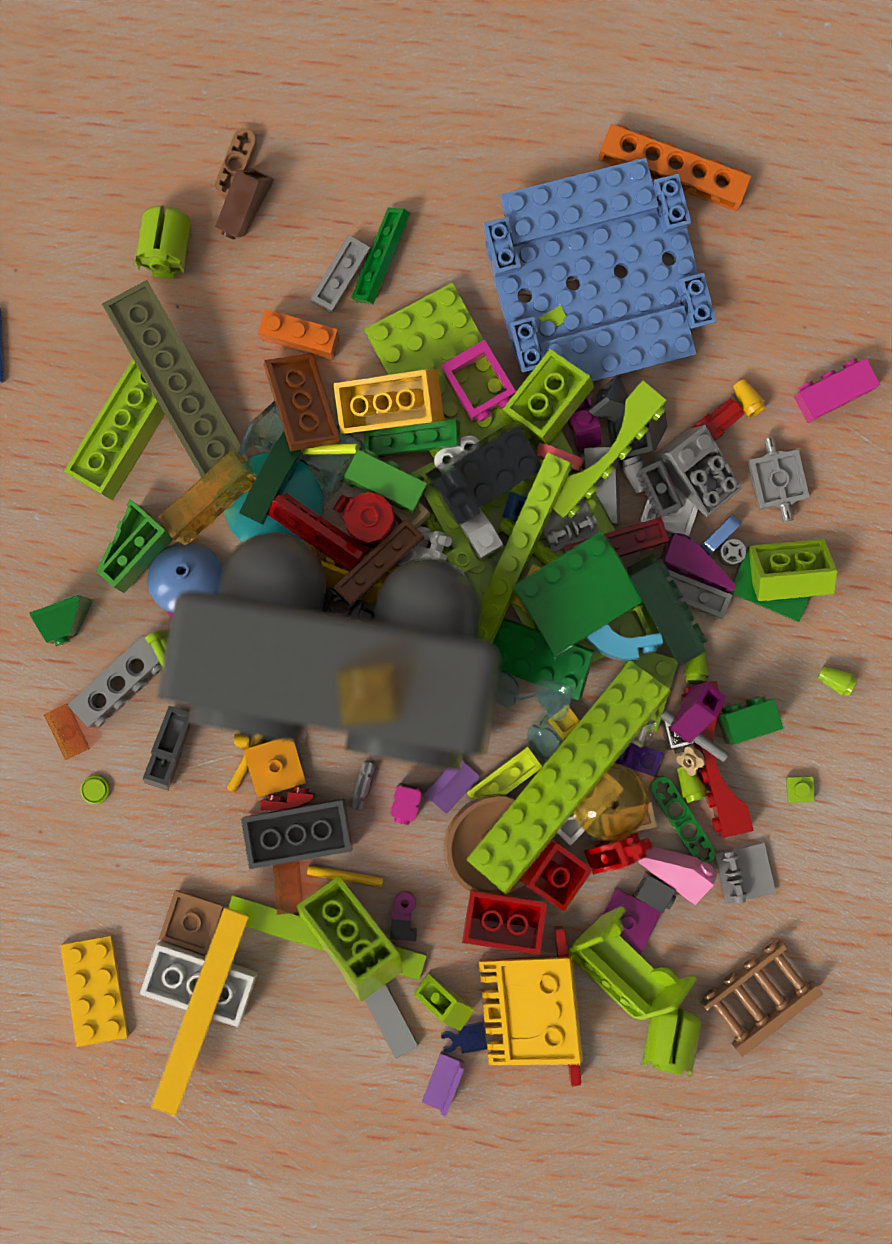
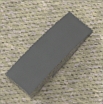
M172 706L168 707L143 776L145 784L169 791L191 725L189 723L190 712Z

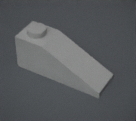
M611 447L584 448L585 454H581V458L584 460L581 468L586 470L596 464ZM617 459L612 465L615 467V470L606 480L602 477L596 483L598 489L595 492L612 523H620L619 468Z

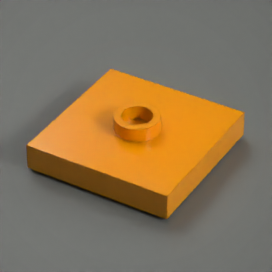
M274 739L243 749L257 798L306 784L294 741Z

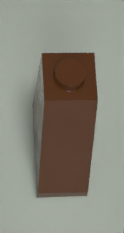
M253 168L236 170L215 226L222 230V235L230 239L246 235L274 181L273 178Z

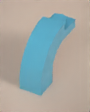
M608 624L585 638L602 655L620 661H637L639 659L638 650L641 649L642 654L655 652L657 647L663 644L661 633L626 638L616 634Z

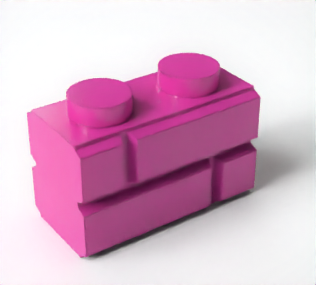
M405 784L397 785L390 815L395 817L394 822L409 825L410 821L416 820L422 795L420 788Z

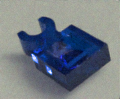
M483 1022L464 1025L461 1031L458 1030L459 1034H454L451 1031L441 1033V1039L450 1038L452 1040L450 1046L443 1047L445 1053H451L456 1047L460 1046L462 1054L487 1050Z

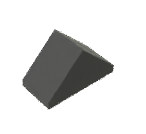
M618 375L599 390L589 410L592 415L615 422L625 414V402L628 395Z

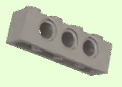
M146 636L139 638L68 704L70 709L88 728L95 726L99 728L110 718L108 714L114 708L119 710L128 702L126 697L130 693L140 691L147 684L145 680L151 674L155 676L162 671V666L151 644L148 645L146 642ZM138 659H141L144 663V669L140 673H136L133 669V664ZM121 676L125 680V687L119 691L115 687V680ZM100 694L106 697V704L102 708L96 704V698Z

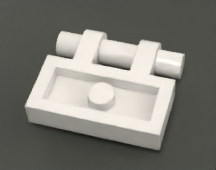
M420 526L417 530L424 535V539L397 565L401 566L421 558H436L446 561L448 556L443 554L442 550L444 546L449 547L451 545L452 538L446 536L443 532H431L429 528ZM429 541L431 542L430 549L426 548Z

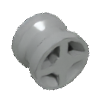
M730 539L724 542L718 549L719 560L728 566L741 562L746 555L745 545L737 539Z

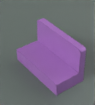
M462 760L460 770L446 769L424 793V796L435 803L444 813H448L479 779V775Z
M440 1052L422 1099V1103L440 1109L441 1115L445 1117L465 1068L463 1060Z

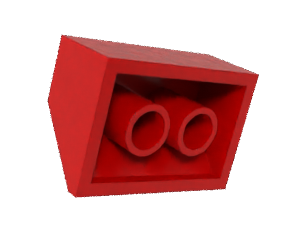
M470 891L462 943L540 955L547 903Z

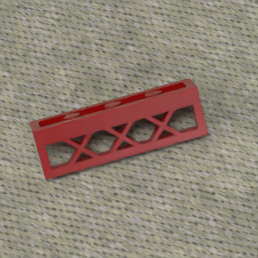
M285 493L283 496L278 495L273 500L268 516L349 572L367 555L368 548L288 493Z

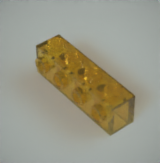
M231 450L159 515L158 518L172 539L187 545L204 528L211 525L223 511L230 508L242 494L249 491L257 476L246 460Z

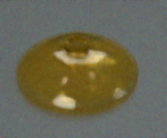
M614 763L575 810L574 816L579 825L588 834L598 839L616 840L631 834L640 827L648 812L649 795L646 785L635 771L627 766ZM613 801H618L616 809H611Z

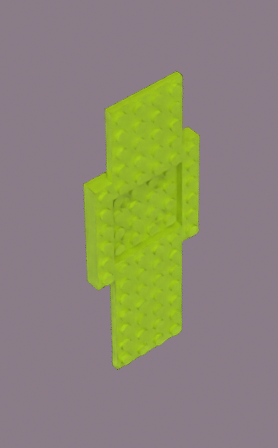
M453 282L364 329L388 375L438 369L444 421L453 419L460 421V438L474 436L480 441L510 422H515L500 407L492 410V415L484 421L479 422L475 420L471 422L441 372L442 364L483 341ZM486 357L454 375L474 409L505 391ZM521 427L535 452L538 444L541 442ZM560 430L549 445L574 455ZM467 444V445H465L464 449L466 450L467 448L471 447L472 445H471V444ZM442 449L429 451L433 460H435L436 454ZM444 457V458L442 459V462L444 463V462H446L447 460H449V459H451V458H450V457ZM433 461L414 472L425 478L423 482L427 483V488L423 495L446 536L452 538L451 546L453 550L468 543L478 560L479 565L467 571L466 574L476 586L482 601L506 546H503L482 560L478 558L463 530L449 516L425 475L435 468ZM569 471L568 476H572L577 473ZM538 473L480 507L497 535L503 532L499 525L505 518L502 516L509 493L512 492L528 497ZM594 493L589 499L584 497L591 515L596 518L598 531H602L603 534L615 531L597 495ZM542 532L539 542L551 550L545 534ZM564 549L554 552V554L560 557L565 552ZM532 555L521 580L526 578L532 564L540 568L546 565ZM514 594L511 605L521 624L537 629L528 614L522 611L521 607L513 604L516 598ZM630 610L608 624L616 634L622 637L636 638L644 636ZM585 638L576 643L595 650ZM595 650L592 663L603 658L604 655Z

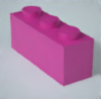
M857 358L843 365L844 370L838 373L832 370L821 376L822 381L816 384L810 381L799 387L800 392L794 396V399L807 423L873 391L880 385L867 358L859 362Z

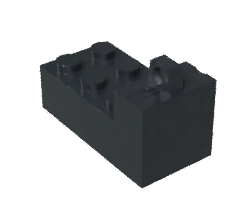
M512 421L425 475L449 516L460 526L481 513L479 509L481 506L538 473L542 465L520 425Z

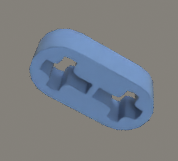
M732 514L700 546L710 555L742 522Z

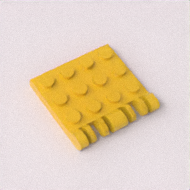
M572 957L483 959L478 961L479 972H497L480 975L481 982H498V989L482 991L484 999L499 998V1001L482 1003L484 1022H502V1025H489L485 1027L486 1034H503V1041L494 1040L487 1043L488 1050H504L489 1052V1065L581 1064L583 1062Z

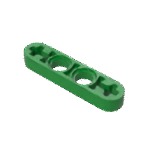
M663 776L654 778L650 784L651 794L689 854L697 857V854L700 853L695 844L692 847L689 844L696 842L702 836L703 840L698 842L703 848H709L707 852L708 857L706 859L703 857L697 858L702 862L711 863L715 858V849L673 782ZM659 781L663 784H668V787L665 789L669 796H672L673 793L676 795V797L668 799L665 804L662 803V800L666 799L664 794L656 792ZM674 802L680 803L683 808L682 813L677 817H673L669 813V806ZM687 824H693L696 828V834L692 838H686L682 833L683 827Z

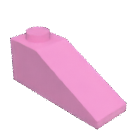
M657 847L647 850V857L637 861L694 905L714 886L717 872L714 871L710 864L702 862L697 857Z

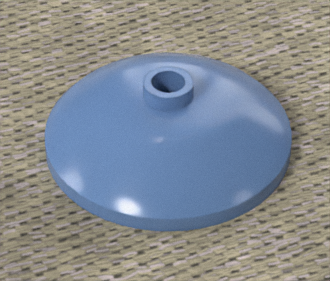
M188 542L175 544L163 550L152 562L147 577L148 589L154 601L162 609L173 613L175 599L183 592L198 591L217 595L222 566L217 556L203 545ZM180 570H186V572L183 575H178V572Z

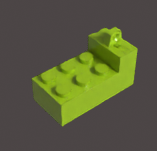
M340 876L297 905L301 919L342 972L347 985L360 1002L403 972L400 954Z

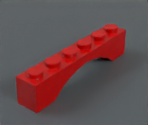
M717 681L708 682L719 690ZM691 687L683 688L684 694H681L682 703ZM718 715L700 733L712 742H714V730ZM694 743L693 748L698 749L703 754L705 765L699 769L702 782L707 783L709 793H706V801L708 807L713 808L715 818L711 820L715 833H719V836L726 838L754 831L748 806L738 799L726 785L720 775L715 756L697 743Z

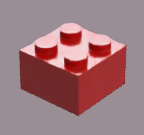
M551 840L519 881L565 912L593 869L561 845Z

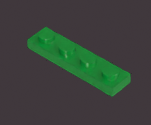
M388 207L351 296V299L357 303L373 305L379 294L380 287L388 272L389 265L410 216V213L404 208Z
M457 419L364 432V450H370L379 457L461 446L460 421Z

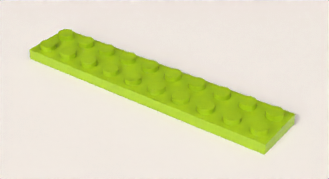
M630 660L471 853L467 861L499 889L508 894L672 693L670 689Z

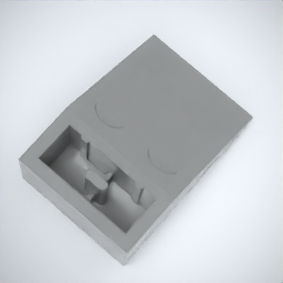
M706 425L688 428L654 455L656 461H663L673 484L706 517L742 489Z

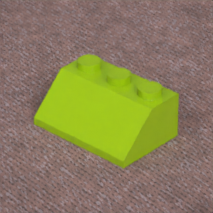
M549 349L505 405L503 411L531 436L541 443L549 445L592 391L594 385L589 375Z
M825 539L749 546L752 584L758 601L834 594L837 568Z

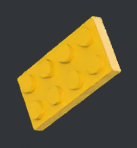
M113 935L61 944L76 1046L80 1047L128 1038L129 1031Z

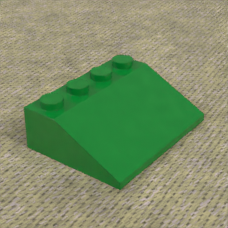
M602 531L513 585V593L554 656L567 650L643 602L616 552Z

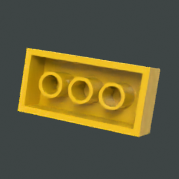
M438 369L333 383L340 434L444 421Z

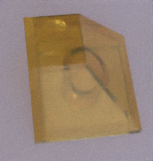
M383 664L337 670L342 727L398 721L393 665Z

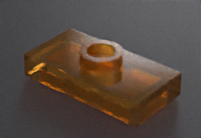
M64 704L44 714L65 760H69L90 749L68 704Z
M300 861L273 865L277 915L299 913L297 905L303 901Z

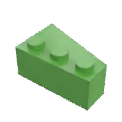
M365 449L364 452L357 450L344 476L346 485L352 488L355 485L365 490V493L371 492L382 495L389 504L414 514L427 488V483L423 482L425 478L415 472L407 474L401 471L402 467L388 460L385 463L378 460L379 456L370 450Z
M129 499L126 505L128 508L122 521H119L116 527L118 530L112 543H109L96 571L110 585L123 593L131 587L174 538L170 532L131 499Z

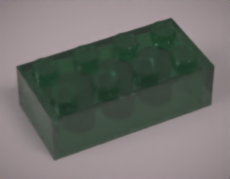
M651 554L627 567L626 569L632 583L678 665L680 666L706 652L703 644L708 641L698 623L692 624L695 618L686 601L680 603L679 599L683 598L675 581H668L667 577L670 576V573L662 558L656 559L654 554Z

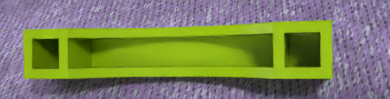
M642 381L626 399L623 425L615 443L596 464L566 478L552 510L564 520L568 516L572 519L581 509L579 503L583 498L589 499L597 491L596 483L602 477L606 480L615 470V467L612 465L618 458L623 460L630 453L632 448L629 445L636 438L640 441L649 431L647 427L652 419L657 421L664 414L666 408L663 406L666 404V399L645 381Z

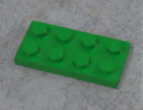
M504 618L492 643L503 658L502 672L580 700L584 692L595 650L575 644L554 656L537 629Z

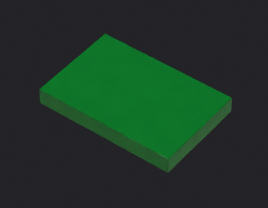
M749 546L747 547L745 558L741 561L733 580L736 587L730 594L800 622L810 596L758 601L752 584Z

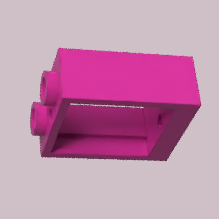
M485 340L441 365L442 374L471 422L475 420L479 422L484 421L492 415L491 411L497 407L503 409L516 393ZM486 357L505 391L474 409L454 375Z

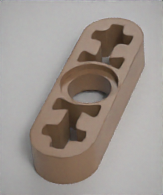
M242 128L235 132L216 179L215 188L223 199H226L229 189L224 192L222 184H228L230 179L228 174L232 176L231 184L236 170L229 167L230 161L239 158L243 161V165L238 170L248 169L255 152L257 141L254 133L249 129ZM246 137H248L250 144L245 143L243 147V152L245 155H243L240 152L242 148L240 139L244 140Z

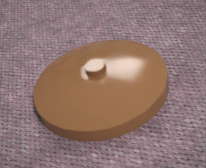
M493 794L474 799L457 812L448 826L444 839L445 861L452 876L468 891L501 896L507 895L469 863L467 858L516 800L513 797ZM518 880L508 894L518 890L525 884Z

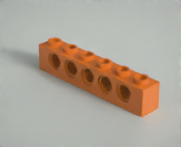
M610 124L598 157L599 161L612 166L646 158L653 181L679 174L683 192L733 211L738 210L751 175L746 174L740 168L726 167L716 159L707 160L700 157L694 151L680 150L670 142L653 140L650 135L645 133L637 134L621 124ZM630 145L634 148V151L627 152L622 146ZM646 154H654L657 157V160H649L646 157ZM676 162L681 168L673 169L669 163ZM700 171L704 177L697 178L692 172ZM717 179H722V180H724V181L726 182L727 186H725V187L719 186V185L716 183V180H717Z

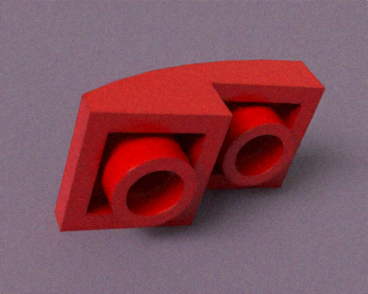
M294 787V791L287 793V801L283 800L281 795H268V799L261 800L260 810L275 811L297 807L313 800L315 793H310V788Z

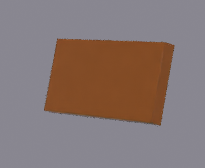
M313 353L265 360L264 368L290 451L338 444L340 436Z

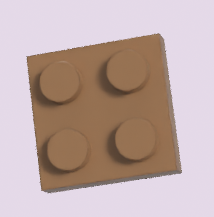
M176 889L159 940L207 955L224 905Z

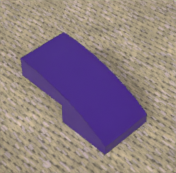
M631 742L615 763L657 778L665 754Z

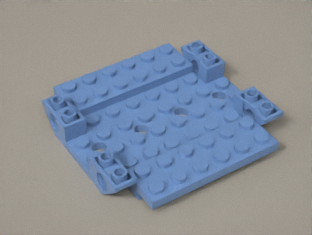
M643 158L500 194L505 218L483 223L487 256L512 352L522 373L534 370L549 349L589 375L592 382L696 355L690 328L693 329L716 323V318L705 274H699L687 230V227L691 224V219L679 174L655 179L653 186L647 159ZM664 253L673 255V265L667 266L663 263L662 255ZM622 265L626 268L627 275L625 278H618L615 275V266ZM573 277L578 280L579 288L572 291L567 288L566 280ZM520 290L529 291L531 301L528 303L521 302L518 299V292ZM561 305L566 315L563 324L555 327L551 321L541 323V316Z

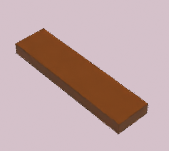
M405 519L333 587V590L352 607L424 539V535Z

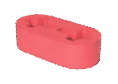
M544 443L538 444L535 451L538 459L544 461L548 452L573 463L570 469L571 472H580L584 462L582 458Z

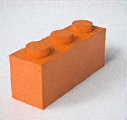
M267 309L264 310L258 331L263 341L309 354L313 353V355L330 360L334 358L340 338L338 329Z

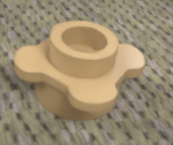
M687 746L684 749L685 752L677 756V762L687 770L689 775L694 776L697 774V769L705 765L703 754L698 749Z

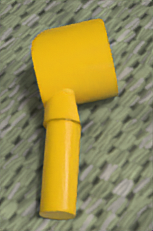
M235 732L234 744L238 748H247L249 746V734Z

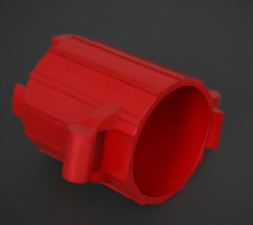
M368 492L356 495V497H346L341 494L333 507V510L345 522L350 536L363 546L369 548L378 546L399 526L395 520L391 504L382 495L380 496L376 493Z

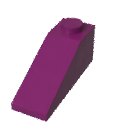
M674 533L669 537V542L664 546L658 566L726 593H730L735 589L736 585L698 543L691 541L689 536L681 533Z

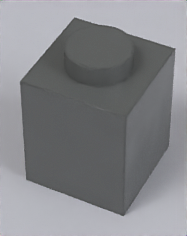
M647 873L644 874L633 894L637 899L664 913L665 909L669 910L676 899L673 888Z

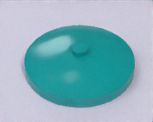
M271 452L249 458V461L238 466L229 477L223 493L224 516L234 535L243 542L261 533L278 532L294 536L303 541L302 538L270 516H267L263 525L239 514L255 479ZM299 461L291 480H287L281 496L288 493L322 517L324 500L319 481L312 470L302 461Z

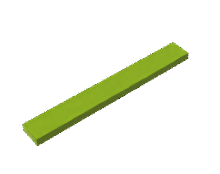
M234 894L232 895L228 908L249 915L246 927L325 951L300 915ZM392 944L400 954L403 972L399 975L420 980L427 954Z

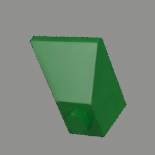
M77 595L29 613L45 642L61 646L69 643V638L77 635L92 602L89 598Z

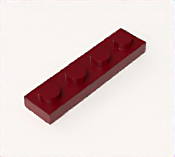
M662 517L604 534L618 558L669 542ZM588 539L565 545L563 547L564 552L567 553Z

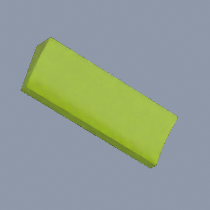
M133 359L64 470L68 475L112 501L165 416Z

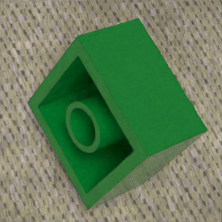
M757 696L745 700L747 704L745 706L733 704L723 707V713H720L717 718L726 744L736 745L784 729L775 699H766L765 696Z

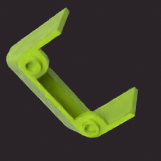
M622 906L601 915L569 948V957H572L573 961L623 1010L638 1020L648 1019L677 1010L697 979L694 975L679 979L672 969L668 967L654 969L620 936L623 931L620 917L626 910Z

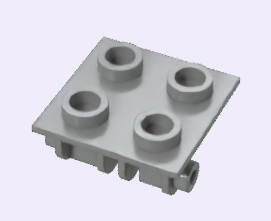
M585 498L579 503L581 509L572 519L568 516L564 520L552 510L543 532L553 553L563 549L565 545L588 539L599 533L596 527L598 525L596 518L591 515Z
M765 843L715 853L726 904L736 902V904L744 903L746 899L776 893Z

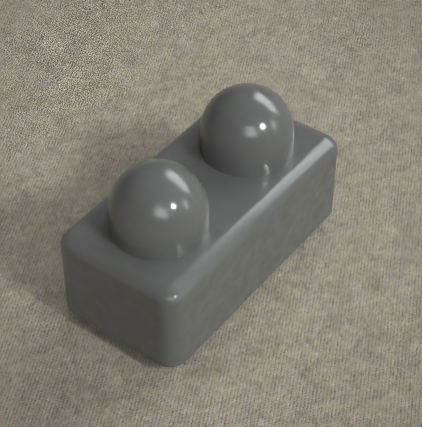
M267 532L246 539L230 553L222 569L217 595L198 591H186L179 594L175 599L157 699L192 705L189 723L297 742L305 741L307 726L347 732L345 750L454 770L461 769L463 753L479 756L488 753L503 658L492 643L478 639L482 614L479 593L470 577L450 562L436 558H421L407 562L395 569L381 586L376 600L373 621L322 613L326 593V577L316 553L306 543L294 536L278 532Z

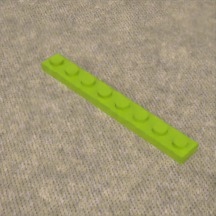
M547 452L482 598V614L478 639L493 643L513 599V585L522 579L573 463Z

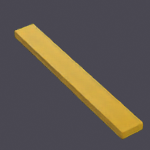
M227 907L224 908L151 1108L173 1116L177 1115L247 925L249 915Z

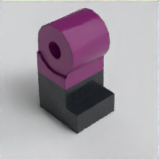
M402 891L395 897L390 939L416 942L417 929L410 928L411 915L416 906V898L409 891Z

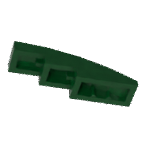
M284 431L262 466L239 511V514L263 525L273 500L278 495H281L287 480H291L305 450L290 451Z

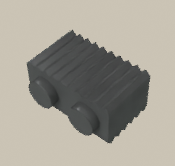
M662 460L642 468L637 473L636 477H639L638 481L641 482L642 490L646 491L644 495L648 496L647 500L652 505L651 509L656 514L655 518L664 517L683 507Z

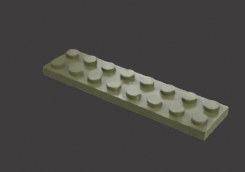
M148 280L102 303L104 310L204 484L249 461Z

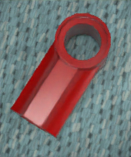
M730 398L712 414L704 416L693 427L706 425L714 441H716L744 413L741 406Z

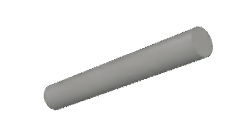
M666 709L660 715V718L670 725L675 717L674 714ZM699 734L693 740L722 762L729 755V753L702 734Z

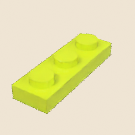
M526 747L468 790L467 794L472 801L486 795H507L540 770L542 765L530 749Z

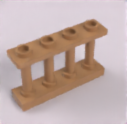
M781 940L778 942L772 941L763 949L764 953L757 958L754 956L748 959L743 964L744 968L737 974L733 972L726 976L723 980L724 984L717 989L712 988L703 995L704 999L700 1002L707 1011L714 1007L735 1035V1041L731 1044L742 1057L824 994L814 982H804L782 954L788 947ZM772 960L778 964L796 988V993L790 998H784L762 970ZM753 975L776 1004V1009L769 1014L763 1013L742 986ZM733 991L755 1019V1025L749 1030H743L721 1001Z

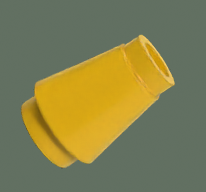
M746 379L737 382L733 386L739 405L748 418H752L765 410V400Z

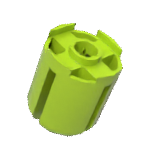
M153 206L146 209L142 214L134 265L139 270L140 266L153 271L152 276L173 279L176 273L182 272L184 275L191 222L189 217L177 208L168 206L166 213L163 214V206Z
M683 1009L651 1017L641 1065L646 1067L647 1062L652 1063L651 1067H656L659 1071L682 1076L683 1071H687V1076L692 1077L701 1029L700 1018L695 1013Z

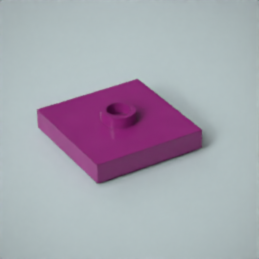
M615 888L602 915L621 906L626 909L620 917L623 926L620 936L641 955L661 912Z

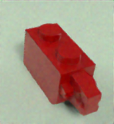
M635 832L606 839L584 850L590 867L593 869L592 873L594 875L630 866L647 857L646 851L651 850L653 846L649 838L640 840L638 833Z

